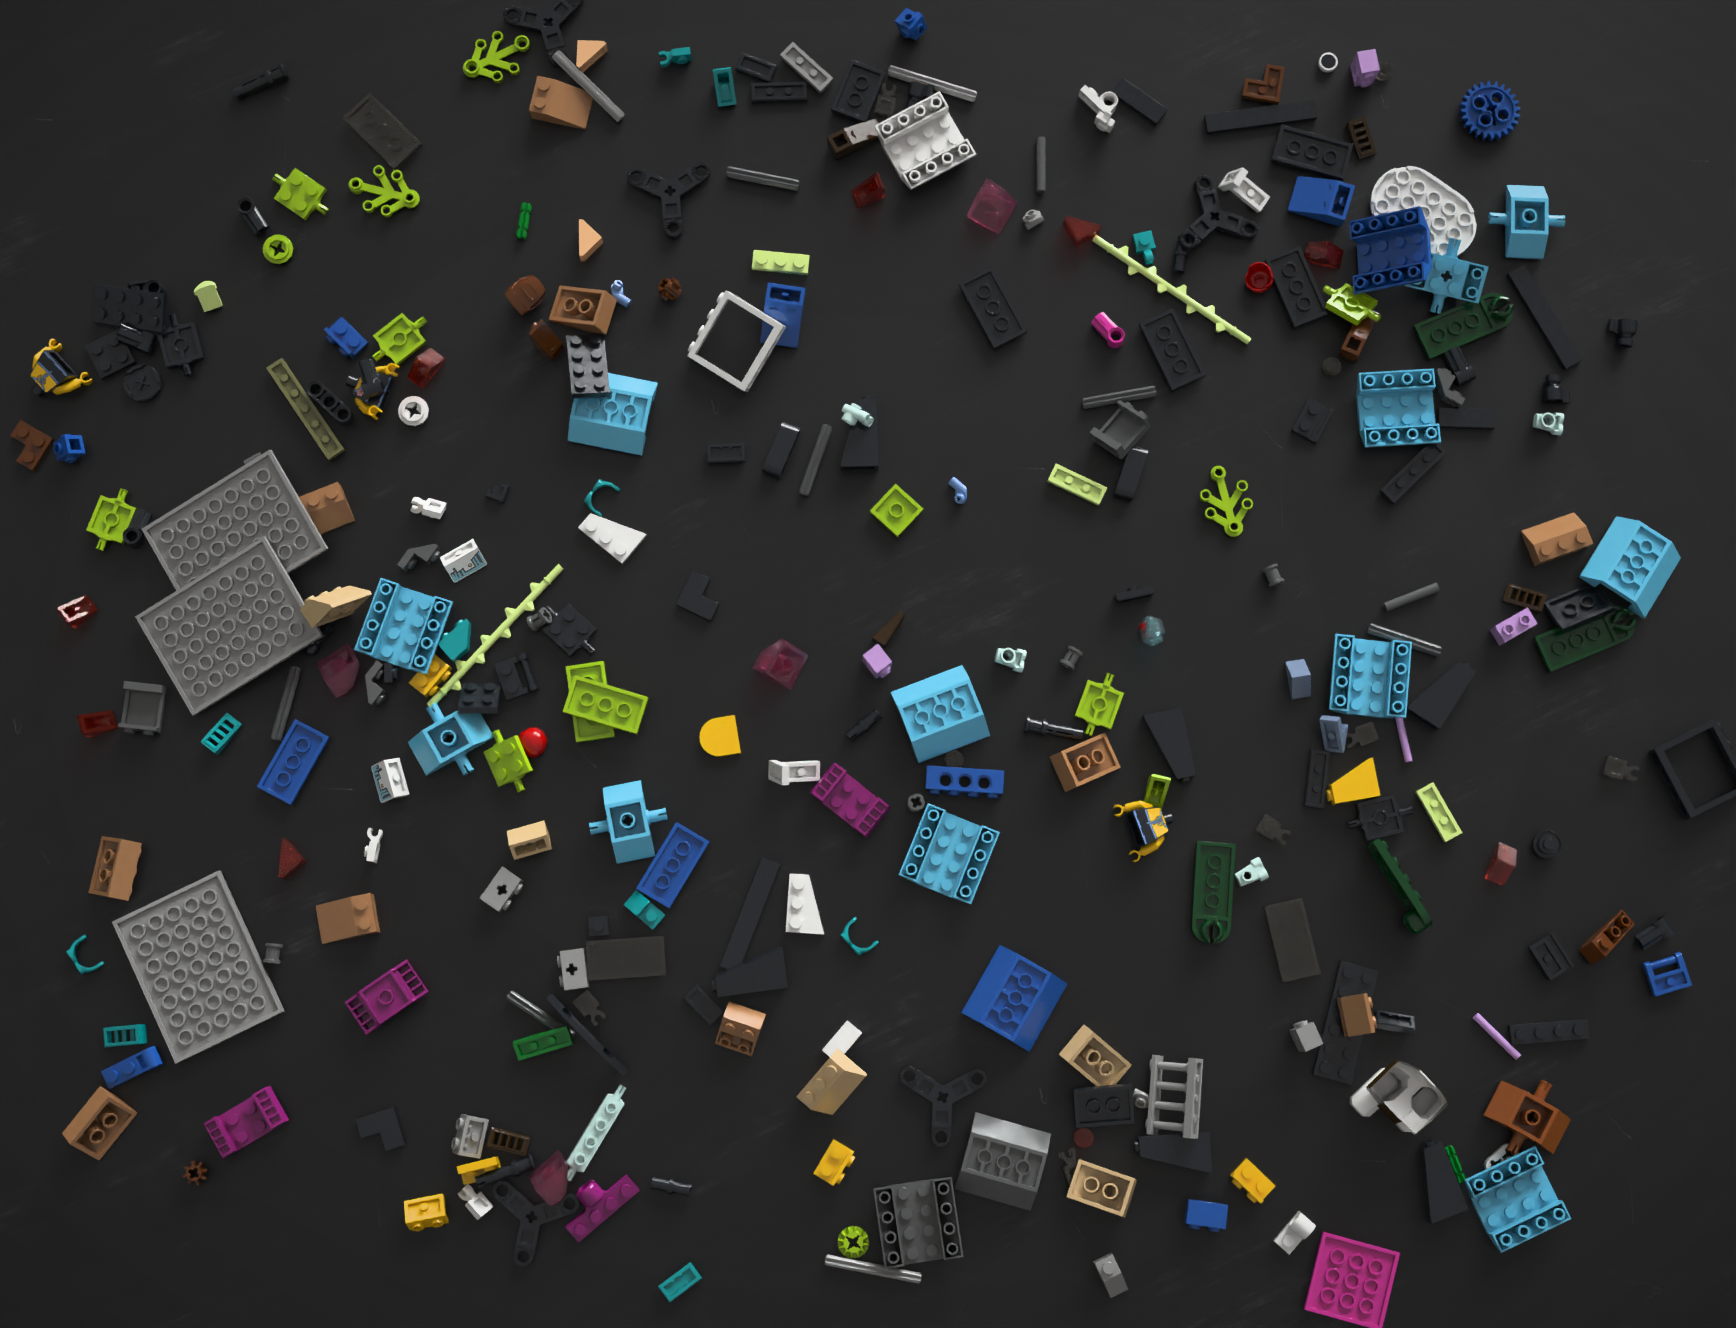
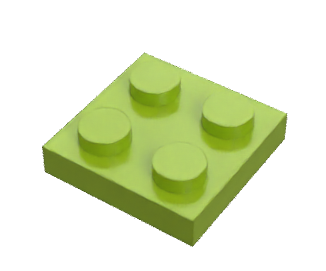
M895 484L870 510V513L898 538L919 516L923 508Z

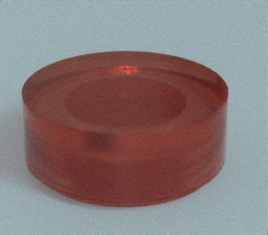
M1079 1128L1075 1131L1073 1140L1077 1146L1087 1148L1093 1142V1134L1087 1128Z

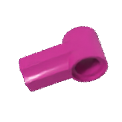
M1104 312L1095 316L1091 321V325L1106 339L1107 344L1111 348H1120L1125 337L1123 329L1117 327ZM1118 335L1121 339L1115 341L1111 336Z

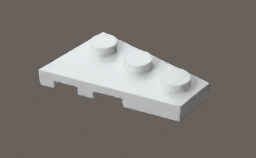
M591 513L578 527L579 530L622 565L647 536L645 533Z
M790 874L786 932L824 935L809 875Z

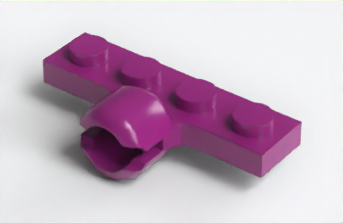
M627 1174L606 1191L602 1190L594 1180L586 1182L577 1191V1197L585 1206V1209L565 1226L566 1229L580 1242L639 1192V1188Z

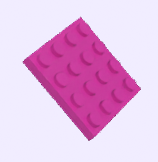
M1322 1231L1303 1309L1369 1328H1382L1400 1253Z

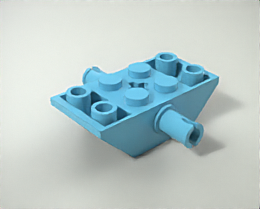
M1506 185V213L1489 212L1488 219H1490L1488 224L1505 225V258L1543 259L1548 239V226L1564 227L1565 220H1563L1565 215H1549V198L1544 186Z
M1449 238L1446 254L1431 253L1432 267L1426 281L1404 285L1433 293L1434 298L1429 310L1430 312L1441 314L1444 300L1448 296L1479 303L1488 266L1458 259L1457 253L1462 240ZM1446 271H1448L1449 278H1446V280L1444 281V278L1441 277V274H1445Z
M437 703L432 704V707L428 706L426 710L434 724L420 731L408 742L424 773L428 776L452 761H456L463 776L469 774L465 766L471 773L474 768L466 757L467 753L494 738L481 713H459L455 711L444 717ZM448 735L454 737L451 743L446 742L448 740Z
M641 780L604 787L603 796L607 818L603 821L589 823L591 835L607 831L610 833L617 864L654 857L655 852L649 825L652 822L668 820L666 808L653 811L646 810ZM626 817H630L633 820L630 826H627L625 823L623 824V821H626Z

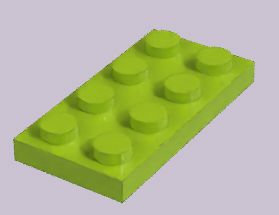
M604 661L565 666L569 690L574 675L607 685ZM572 715L576 743L615 737L613 727Z
M574 675L563 713L637 735L649 698Z

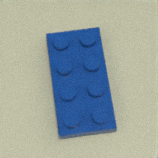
M295 719L257 787L293 805L330 737Z
M676 822L636 889L670 909L710 842Z

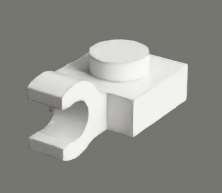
M1107 109L1104 113L1100 111L1095 118L1094 123L1096 127L1101 131L1110 133L1115 124V120L1111 118L1113 113Z
M414 497L411 503L417 506L413 505L410 511L413 513H420L422 511V515L440 519L446 510L447 503L430 498L425 501Z
M369 828L367 835L371 841L369 846L366 845L364 857H367L366 861L377 863L383 830L379 829L378 835L373 836V829Z
M469 1184L458 1193L462 1200L468 1201L465 1206L477 1220L494 1207L482 1192L476 1194Z

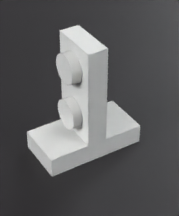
M1243 167L1228 172L1218 188L1223 192L1230 190L1254 211L1260 212L1270 196L1246 177L1248 171Z
M769 760L768 779L780 785H789V782L819 781L820 761L780 762Z

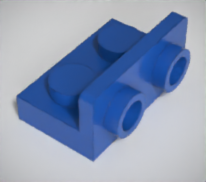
M343 317L338 319L329 329L327 327L324 329L327 334L325 338L332 345L336 343L340 347L338 350L344 357L350 356L354 359L369 345Z

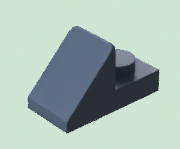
M1322 715L1319 720L1325 751L1343 753L1348 724H1341L1340 717Z

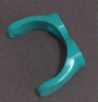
M601 479L597 481L592 491L584 500L589 509L599 517H602V514L595 510L591 503L593 493L604 486L612 487L618 492L620 491L614 484L602 481Z
M854 917L845 926L840 936L860 956L870 951L879 942L875 941L867 948H860L852 944L848 936V928L856 921L857 918Z
M86 935L77 939L70 949L66 951L82 975L95 971L104 965L102 961L94 967L88 968L78 963L76 948L79 943L87 938Z

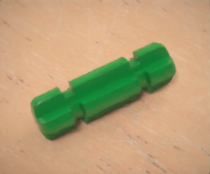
M522 203L520 208L521 212L518 219L516 238L525 240L527 236L526 230H528L529 213H531L532 208L529 203Z
M1452 1145L1444 1147L1458 1183L1465 1182L1466 1178L1464 1173L1461 1172L1462 1168L1458 1157L1454 1154L1456 1153Z

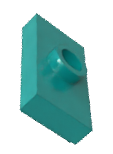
M689 1262L658 1287L667 1300L671 1302L702 1279L693 1264Z

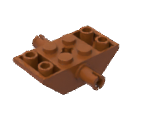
M1540 1080L1539 1086L1534 1095L1523 1089L1500 1081L1483 1116L1512 1131L1514 1135L1506 1147L1508 1152L1511 1151L1512 1154L1517 1155L1524 1140H1528L1547 1152L1554 1154L1571 1119L1559 1109L1544 1101L1552 1088L1550 1083L1547 1084L1546 1081ZM1527 1114H1530L1532 1121L1527 1120Z

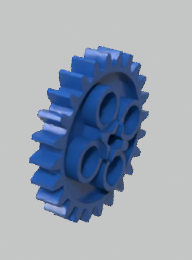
M1487 81L1484 86L1480 82L1478 87L1473 85L1472 90L1468 89L1466 95L1461 99L1463 102H1461L1459 107L1463 109L1459 111V114L1464 116L1460 121H1466L1464 128L1470 127L1471 129L1468 133L1475 132V138L1482 135V141H1484L1486 136L1489 138V141H1492L1495 136L1499 140L1501 135L1506 137L1508 132L1511 133L1514 129L1513 127L1518 124L1516 120L1520 118V115L1517 113L1521 108L1515 106L1518 105L1519 101L1513 100L1516 94L1510 95V88L1506 91L1504 90L1505 84L1498 87L1496 81L1491 86L1490 81ZM1492 97L1497 98L1499 103L1494 102ZM1474 102L1481 104L1482 108L1476 107ZM1498 114L1503 115L1505 120L1500 119ZM1480 119L1485 120L1488 125L1482 124Z

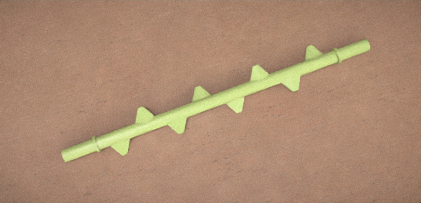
M1097 235L1093 238L1092 241L1128 265V274L1130 276L1139 272L1157 284L1158 293L1168 291L1186 303L1187 314L1199 312L1216 324V332L1226 330L1230 335L1235 336L1247 345L1252 339L1238 330L1236 326H1232L1217 316L1213 305L1205 308L1187 296L1186 285L1175 288L1156 275L1157 268L1155 266L1145 268L1130 258L1127 246L1117 249L1113 244H1109Z
M559 564L543 578L540 584L530 583L531 593L516 609L505 608L507 619L491 636L481 635L482 645L467 661H455L458 671L442 688H439L440 690L427 702L428 706L432 707V704L438 703L447 695L450 689L460 691L461 684L459 680L475 663H485L484 653L499 637H511L509 627L524 611L533 612L535 610L533 601L562 572L563 568Z

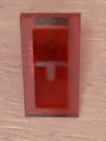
M878 172L851 190L857 207H862L885 198V188Z
M1066 215L1063 226L1076 247L1094 238L1095 235H1099L1102 226Z
M1330 241L1307 242L1304 256L1307 262L1340 269L1344 250Z
M429 348L415 358L407 377L423 389L446 359L432 348Z
M87 595L56 608V611L64 621L73 628H77L98 610Z
M112 710L77 716L81 733L88 738L117 729Z
M282 839L278 878L287 879L307 860L290 840Z
M1499 842L1485 878L1503 886L1516 866L1517 849Z

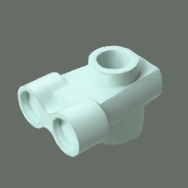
M854 403L851 406L845 404L842 408L844 414L841 419L852 426H855L857 421L865 426L870 427L874 420L869 413L861 410L862 408Z
M1549 412L1544 414L1536 413L1533 418V427L1550 431L1552 435L1561 436L1564 414L1557 412L1553 414Z
M997 648L994 661L1013 668V671L1022 673L1027 652L1022 649L1014 651L1011 648Z
M1259 857L1251 860L1250 865L1234 874L1241 887L1257 880L1262 882L1269 878ZM1245 872L1250 874V879L1244 878Z

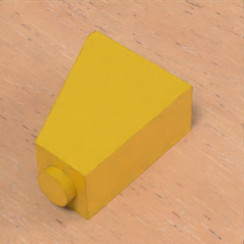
M1373 758L1365 760L1328 786L1326 796L1328 801H1331V805L1381 796Z

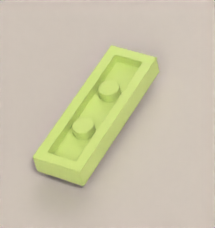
M754 250L752 270L808 275L810 255Z
M1055 464L1047 481L1098 506L1107 490V487L1058 464Z
M1433 782L1415 792L1443 842H1447L1462 833Z

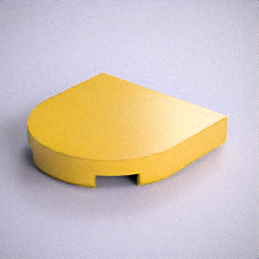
M735 715L714 718L703 725L699 738L702 748L707 753L716 757L741 753Z

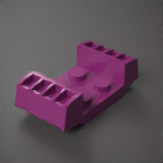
M833 763L809 793L865 838H868L891 808L881 798H877L847 774V771L841 766Z
M406 959L345 1001V1004L367 1035L383 1026L382 1024L414 1001L422 999L429 991Z
M268 1086L252 1094V1097L220 1116H215L204 1123V1126L220 1155L225 1159L289 1121V1118L271 1086Z

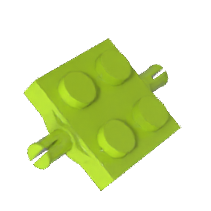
M294 168L286 179L277 173L273 176L272 180L281 185L274 199L304 220H307L309 215L315 210H318L323 215L327 214L325 211H329V208L321 204L322 196L327 189L298 169Z
M1347 283L1337 290L1328 285L1323 288L1322 292L1331 296L1325 308L1356 326L1367 317L1376 322L1380 320L1381 315L1372 311L1376 307L1378 300L1365 293L1354 295L1353 286Z
M401 313L373 335L381 349L372 357L378 362L386 355L396 365L401 364L427 343L419 331V328L426 324L427 321L422 316L413 323Z
M120 488L117 498H107L100 495L86 531L100 537L96 549L104 551L107 541H115L124 545L123 532L128 528L137 509L124 502L127 490Z
M1106 673L1103 683H1096L1090 680L1086 683L1075 717L1083 719L1088 723L1084 733L1088 736H1092L1095 726H1102L1110 730L1112 728L1124 695L1123 692L1117 691L1110 686L1114 677L1113 674Z
M500 730L492 732L496 744L484 751V755L498 787L514 782L518 793L525 790L521 778L533 771L518 735L503 740Z

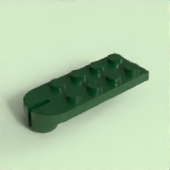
M1488 293L1480 297L1479 303L1467 302L1415 324L1413 329L1428 360L1444 354L1451 348L1464 346L1505 328L1512 319L1513 304L1501 311L1494 312V310L1508 305L1511 299L1499 293Z
M1613 605L1615 609L1611 614L1563 634L1557 627L1533 639L1550 673L1628 640L1635 631L1637 619H1631L1620 625H1617L1616 622L1634 615V613L1623 606Z
M1379 838L1365 845L1407 909L1408 913L1403 916V921L1412 934H1419L1432 926L1431 918L1420 902L1422 900L1420 894L1416 890L1413 891L1409 885L1411 883L1409 877L1400 871V864L1395 857H1391L1388 851L1390 849L1387 843Z
M1196 841L1191 929L1194 936L1203 943H1210L1209 926H1212L1211 944L1222 942L1230 933L1236 844Z

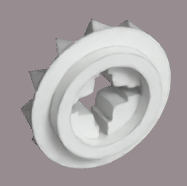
M407 397L399 405V417L407 425L416 427L419 424H423L426 418H428V405L420 397ZM417 405L416 410L420 414H414L411 417L410 411H408V409H414Z

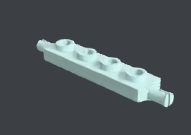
M619 1084L614 1094H606L568 1157L566 1163L570 1168L564 1178L571 1181L576 1171H585L624 1106V1102L620 1098L627 1088Z

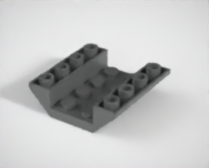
M975 1112L970 1137L954 1189L1031 1211L1047 1158L1051 1134Z
M952 1177L907 1182L873 1189L885 1269L902 1267L913 1263L963 1257Z

